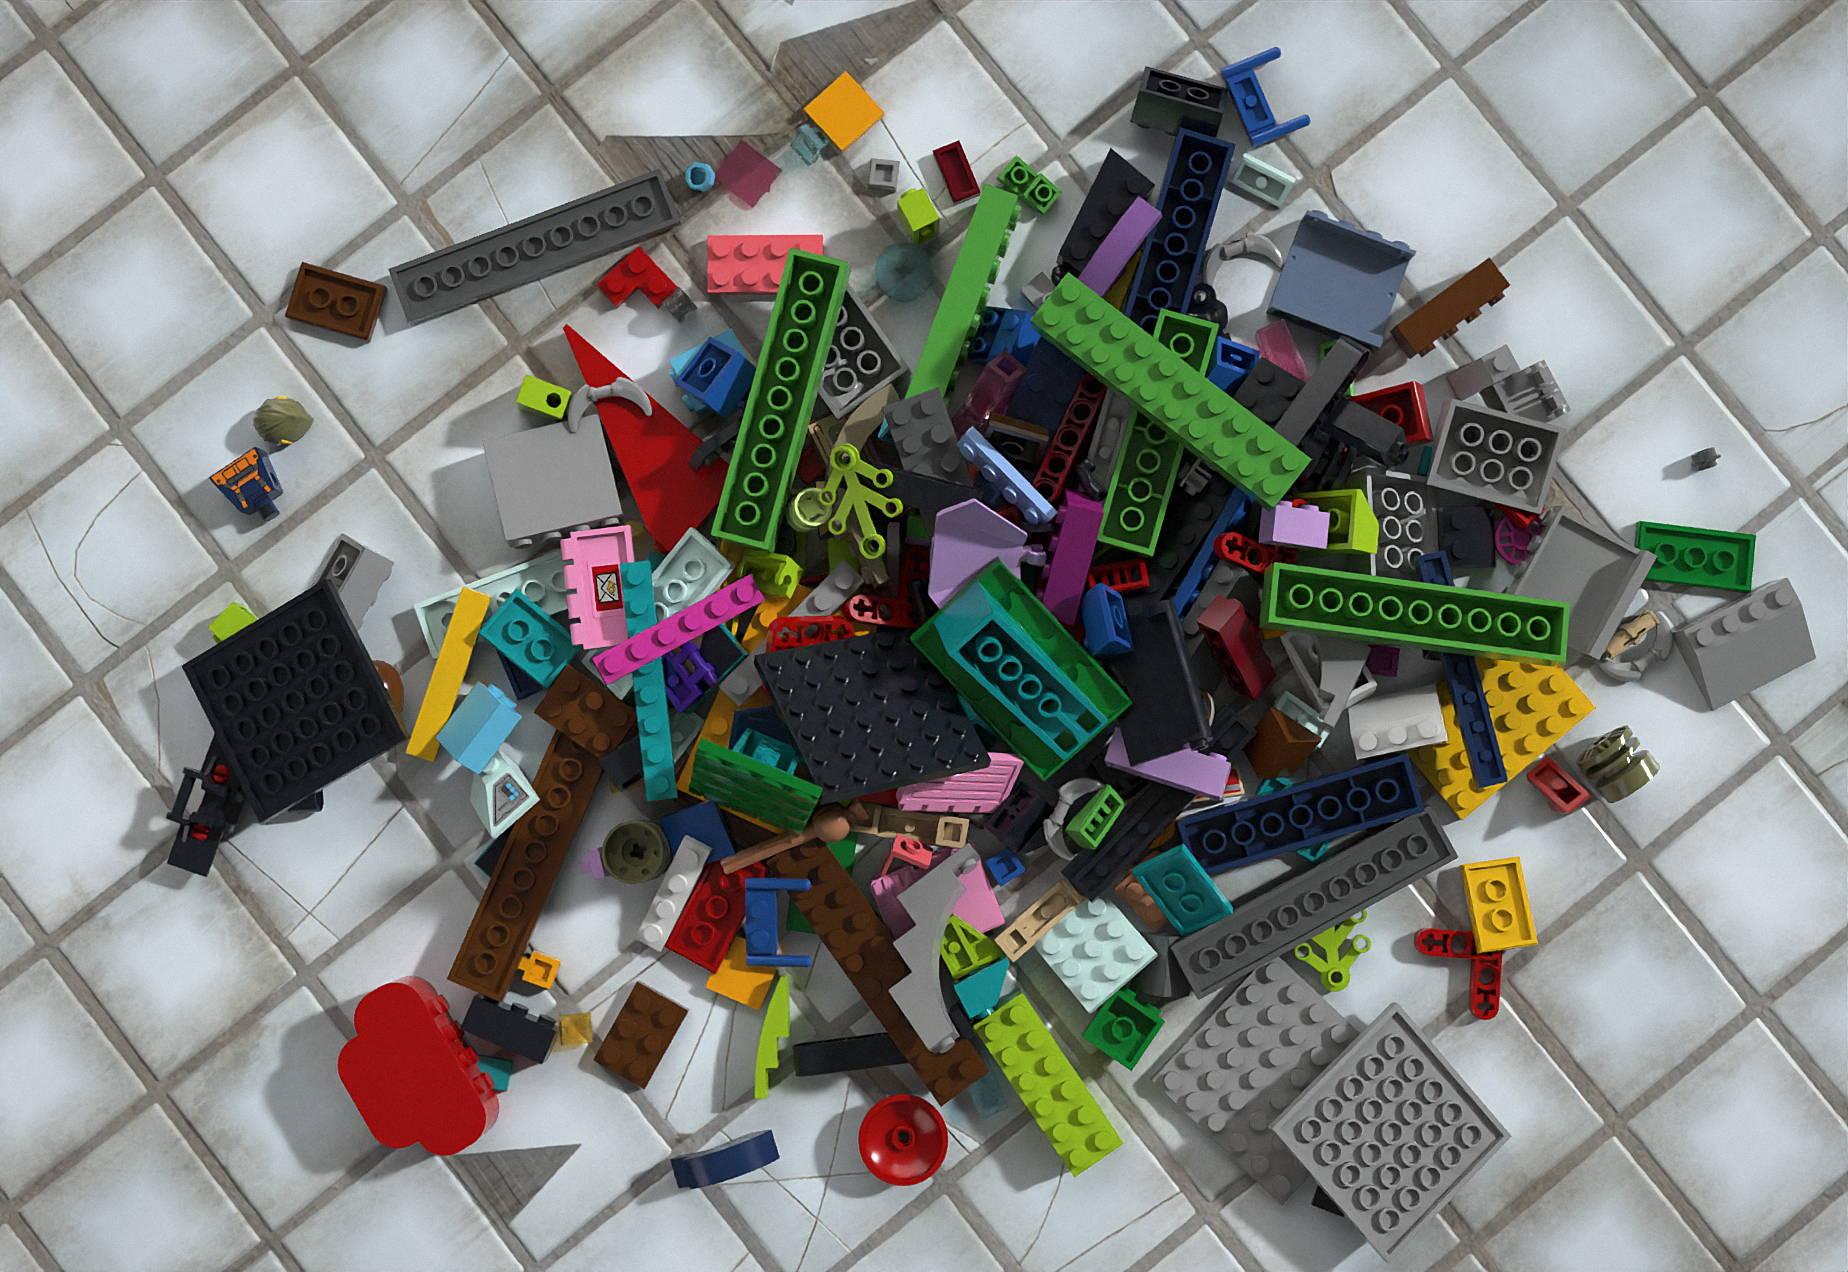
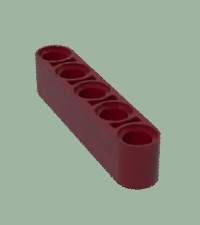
M1090 373L1082 379L1032 483V486L1039 494L1045 490L1053 491L1051 497L1046 501L1054 509H1057L1060 505L1065 488H1068L1074 476L1077 463H1080L1093 436L1107 390V386ZM1099 385L1103 387L1097 394L1089 393L1093 386ZM1081 412H1090V416L1087 419H1076ZM1072 437L1078 439L1075 445L1071 447L1064 446L1067 439ZM1057 464H1064V465H1065V468H1064V470H1063L1062 472H1060V473H1052V472H1051V471H1052V468H1053L1055 465H1057Z

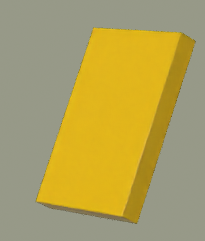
M1520 857L1460 865L1459 869L1477 954L1538 945Z

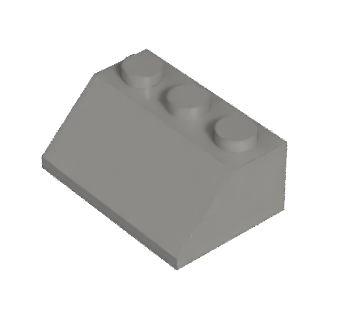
M342 533L312 587L325 579H330L358 631L362 626L363 618L369 607L375 603L377 593L383 582L391 575L392 566L395 562Z

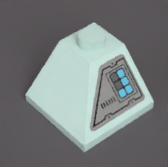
M499 749L480 774L474 772L470 803L494 839L540 800L518 765Z

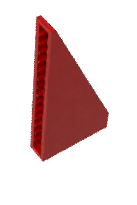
M568 324L563 327L587 385L595 388L611 385L613 382H616L618 377L631 380ZM648 393L646 395L652 408L651 416H647L638 404L621 396L598 399V401L594 402L649 534L656 540L653 546L664 556H667L690 527L700 531L717 512L730 464L720 456L719 460L710 468L704 466L695 472L688 465V462L696 448L704 442Z

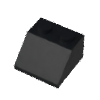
M1448 506L1437 509L1439 551L1445 550L1450 569L1495 568L1494 509L1475 506Z

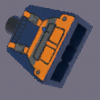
M254 447L209 477L210 481L240 512L252 515L258 511L264 522L270 521L280 514L273 500L283 494V489L264 450Z

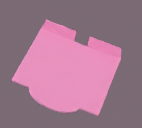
M966 839V844L969 843L976 850L974 843ZM945 847L933 851L927 870L921 867L914 869L911 863L906 862L888 870L884 877L880 876L879 873L871 878V891L885 925L896 940L916 926V923L897 896L959 849ZM979 860L974 870L968 874L958 876L966 887V891L957 902L952 913L984 934L1006 924L981 860ZM940 954L939 963H943L945 961Z

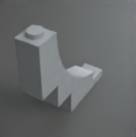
M1253 549L1249 557V562L1252 565L1256 564L1258 560V553L1255 549ZM1277 552V554H1282V557H1285V553ZM1297 554L1294 565L1329 570V567ZM1251 572L1252 575H1254V576H1256V577H1258V578H1260L1261 580L1264 581V578H1263V577H1260V576H1258V575H1256V574H1254V573ZM1311 634L1319 662L1320 684L1318 697L1331 702V704L1328 702L1324 704L1319 715V719L1323 720L1321 730L1332 734L1366 664L1371 648L1354 640Z
M969 843L897 896L916 923V926L893 942V945L912 973L888 991L928 1050L934 1054L948 1051L955 1045L954 1040L960 1036L949 1017L942 997L939 979V957L944 931L950 915L966 891V887L958 876L968 874L974 870L977 862L981 860V857Z

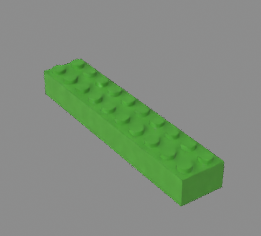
M794 248L789 249L711 535L718 540L774 553L849 281L851 269L847 261Z
M1069 272L1031 318L1030 328L1270 512L1312 460Z
M1274 562L1265 568L1259 627L1552 667L1566 662L1570 603Z

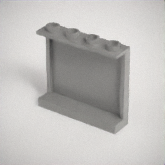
M598 414L580 418L576 433L571 431L569 421H564L482 440L505 540L509 547L515 546V549H524L532 546V542L544 539V542H553L561 539V535L569 534L570 532L590 530V528L602 526V528L616 527L619 525V521L625 520Z
M1554 506L1553 510L1549 509L1544 515L1541 522L1544 526L1539 535H1534L1529 542L1527 550L1530 552L1525 561H1520L1514 569L1513 576L1515 579L1510 588L1507 586L1502 593L1569 602L1570 614L1567 646L1590 659L1600 660L1657 556L1647 550H1639L1567 512L1564 506Z

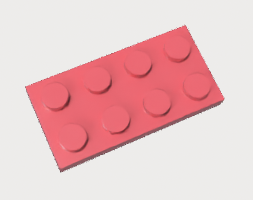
M707 235L708 294L777 295L789 249L794 248L823 255V235Z

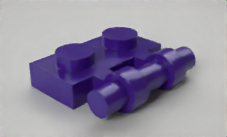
M690 641L679 647L681 650L677 654L672 650L662 656L666 695L679 713H686L706 694L699 685L703 680L710 688H713L720 682L714 674L715 669L713 666L704 661L698 653L700 649L694 642ZM687 660H689L696 669V671L692 675L684 666V663Z

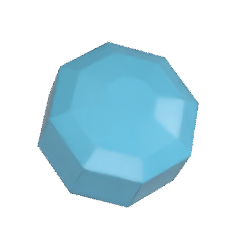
M694 162L686 169L685 181L690 189L705 192L714 185L715 173L708 164Z

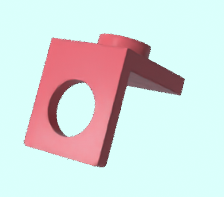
M897 833L884 858L880 876H885L894 857L927 870L930 865L933 848L920 843L916 839H910Z

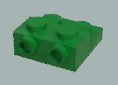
M1124 985L1097 1008V1013L1081 1036L1132 1071L1165 1021L1159 1017L1162 1012L1148 1001L1145 1005L1136 1001L1135 997L1137 994Z

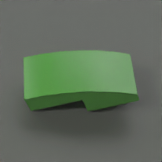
M1017 155L1013 157L996 178L1013 194L1018 195V198L1042 215L1045 214L1062 193L1042 173L1037 174Z

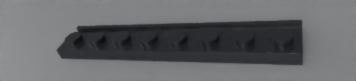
M1226 703L1213 717L1210 726L1213 740L1208 742L1209 746L1207 748L1198 750L1197 753L1209 756L1210 752L1225 756L1227 758L1226 762L1231 763L1258 736V732ZM1151 780L1123 808L1096 849L1084 848L1061 873L1093 904L1199 795Z

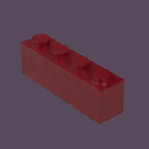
M1217 595L1196 622L1232 690L1256 701L1276 677V673L1271 665L1272 661L1262 648L1263 643L1257 638L1253 630L1254 625L1248 620L1243 604L1234 598L1229 600Z

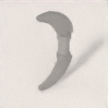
M1247 233L1242 241L1228 246H1222L1220 243H1217L1212 247L1203 264V281L1213 287L1216 272L1223 262L1230 259L1231 256L1243 252H1255L1264 255L1272 260L1278 268L1283 267V260L1279 250L1272 241L1260 234Z
M618 377L616 382H613L611 385L597 388L586 384L576 392L571 400L568 411L569 426L571 431L576 433L582 414L598 399L612 396L627 398L638 404L647 416L652 415L650 401L640 386L626 378Z
M1659 612L1655 613L1660 622L1656 626L1655 641L1652 648L1637 660L1627 663H1615L1600 658V660L1593 659L1595 664L1612 678L1624 681L1639 680L1641 673L1646 667L1655 661H1666L1670 656L1673 646V635L1666 619Z
M1079 778L1067 782L1058 789L1060 794L1059 802L1049 819H1044L1043 821L1045 839L1049 847L1058 856L1070 861L1074 859V856L1069 852L1064 843L1062 834L1063 819L1069 806L1072 805L1074 800L1087 792L1100 791L1104 786L1103 783L1094 779Z

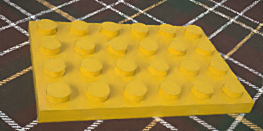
M1475 657L1508 782L1596 709L1560 665L1550 667ZM1445 678L1436 686L1450 742L1403 751V753L1408 754L1410 762L1459 820H1464L1508 782L1476 789Z

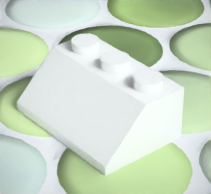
M1436 684L1364 699L1348 707L1350 732L1357 760H1366L1450 742Z

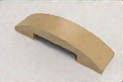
M864 803L869 819L856 820L850 823V831L893 840L898 833L907 838L916 839L924 845L961 849L966 844L969 819L900 811L898 809L882 807V805Z
M1063 877L1011 922L994 941L1014 963L1040 937L1087 898L1066 877Z

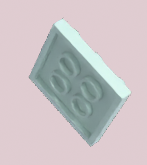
M1104 892L1093 904L1088 899L1078 904L1033 945L1090 1014L1158 956Z

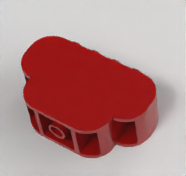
M406 976L384 984L362 998L354 1014V1026L358 1035L348 1041L342 1048L338 1057V1074L372 1135L381 1144L390 1148H405L419 1141L429 1152L440 1156H449L469 1147L493 1127L499 1114V1101L495 1091L492 1089L495 1086L493 1079L488 1072L482 1073L476 1063L480 1061L478 1053L473 1046H468L464 1040L465 1032L460 1029L461 1024L457 1020L453 1021L449 1014L450 1006L446 998L442 994L438 995L435 988L428 981L416 976Z

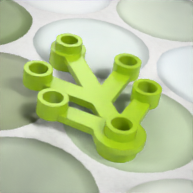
M847 443L837 445L830 455V462L834 469L825 488L819 492V501L825 506L837 503L839 500L837 489L843 477H845L848 488L835 516L829 520L828 528L835 535L846 532L849 527L847 519L854 506L864 535L859 544L860 552L868 559H875L885 552L886 542L881 535L876 533L866 502L883 510V513L888 517L899 515L903 510V505L897 498L888 499L860 484L857 473L872 479L874 485L878 488L890 486L893 482V474L888 469L878 470L860 460V454L853 445ZM844 453H847L850 456V462L848 464L844 463L842 460V456ZM881 473L885 474L887 477V482L885 484L879 481V475ZM827 491L832 493L833 499L831 502L825 498ZM890 502L896 505L895 513H892L888 508ZM836 520L842 523L841 530L835 528ZM872 540H875V541L878 542V544H879L878 550L872 549V547H871V541H872Z
M1365 909L1361 911L1362 915L1359 919L1355 920L1351 916L1342 921L1336 931L1335 926L1311 938L1325 949L1327 962L1312 953L1311 946L1305 942L1293 948V954L1296 958L1305 960L1320 972L1322 985L1330 991H1342L1348 986L1350 982L1349 968L1361 953L1367 952L1371 947V941L1367 936L1362 934L1355 935L1351 940V947L1339 960V946L1357 923L1365 921L1367 917ZM1360 938H1363L1366 942L1365 947L1362 949H1358L1356 946V942ZM1303 945L1306 946V955L1299 956L1298 948ZM1336 971L1339 972L1341 976L1340 980L1338 982H1332V973Z

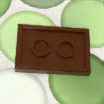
M302 262L285 317L371 342L387 287Z

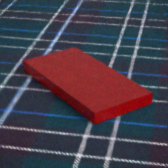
M720 860L706 864L664 947L717 974L746 919L745 880L746 878H767L771 871L769 866L758 861L726 875Z

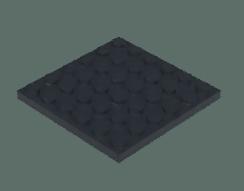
M330 579L321 581L182 665L259 823L271 820L411 738Z
M899 628L755 655L754 666L809 782L823 788L818 799L820 805L989 767L991 758L949 681L912 643L910 636L918 628Z

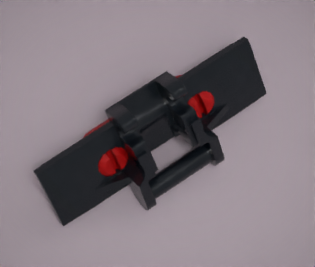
M215 733L201 771L190 767L183 768L182 773L185 775L171 812H167L165 817L168 820L181 824L166 864L204 877H208L223 833L234 832L246 799L244 791L240 790L241 785ZM196 778L202 780L201 789L205 790V794L198 811L192 812L190 817L183 816Z

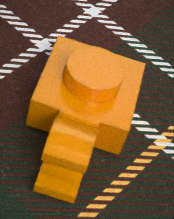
M534 950L530 958L525 955L523 956L518 969L525 971L522 980L551 989L562 960Z

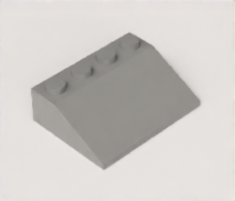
M849 283L847 284L818 393L838 421L854 412L867 398L891 383L895 387L912 374L907 364Z
M1452 398L1444 399L1435 430L1426 484L1541 514L1566 428Z
M1370 467L1350 473L1344 484V490H1362L1379 523L1377 554L1347 555L1348 572L1420 582L1414 558L1439 552L1435 486L1426 484L1427 477Z
M1788 578L1771 581L1751 591V593L1672 632L1673 640L1711 711L1816 659L1802 604Z

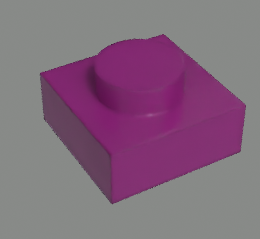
M1368 645L1371 651L1366 661V666L1371 675L1397 677L1400 648Z

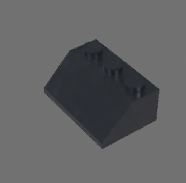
M1145 66L1130 122L1136 123L1141 128L1162 130L1170 136H1176L1181 127L1216 138L1224 114L1228 90L1224 87Z

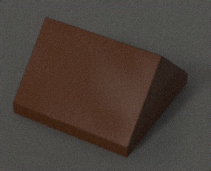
M1271 706L1254 727L1258 732V736L1244 749V752L1258 778H1288L1294 774L1318 746L1322 738L1274 706Z

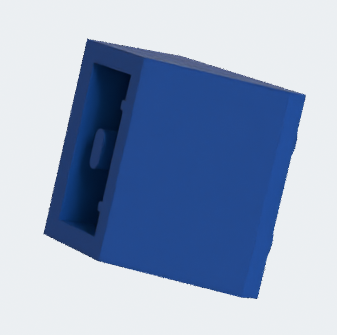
M987 306L976 336L971 344L967 360L1007 376L1017 377L1022 375L1032 350L1041 336L1030 328V320L1034 315L1024 310Z
M1216 336L1204 377L1233 398L1259 361L1260 351Z

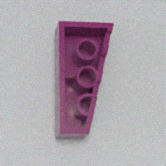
M1065 488L1062 505H1059L1056 515L1055 533H1052L1049 541L1048 551H1051L1048 562L1045 561L1041 572V579H1044L1042 590L1037 589L1035 597L1051 612L1058 622L1074 625L1104 511L1102 502L1096 501L1088 493Z

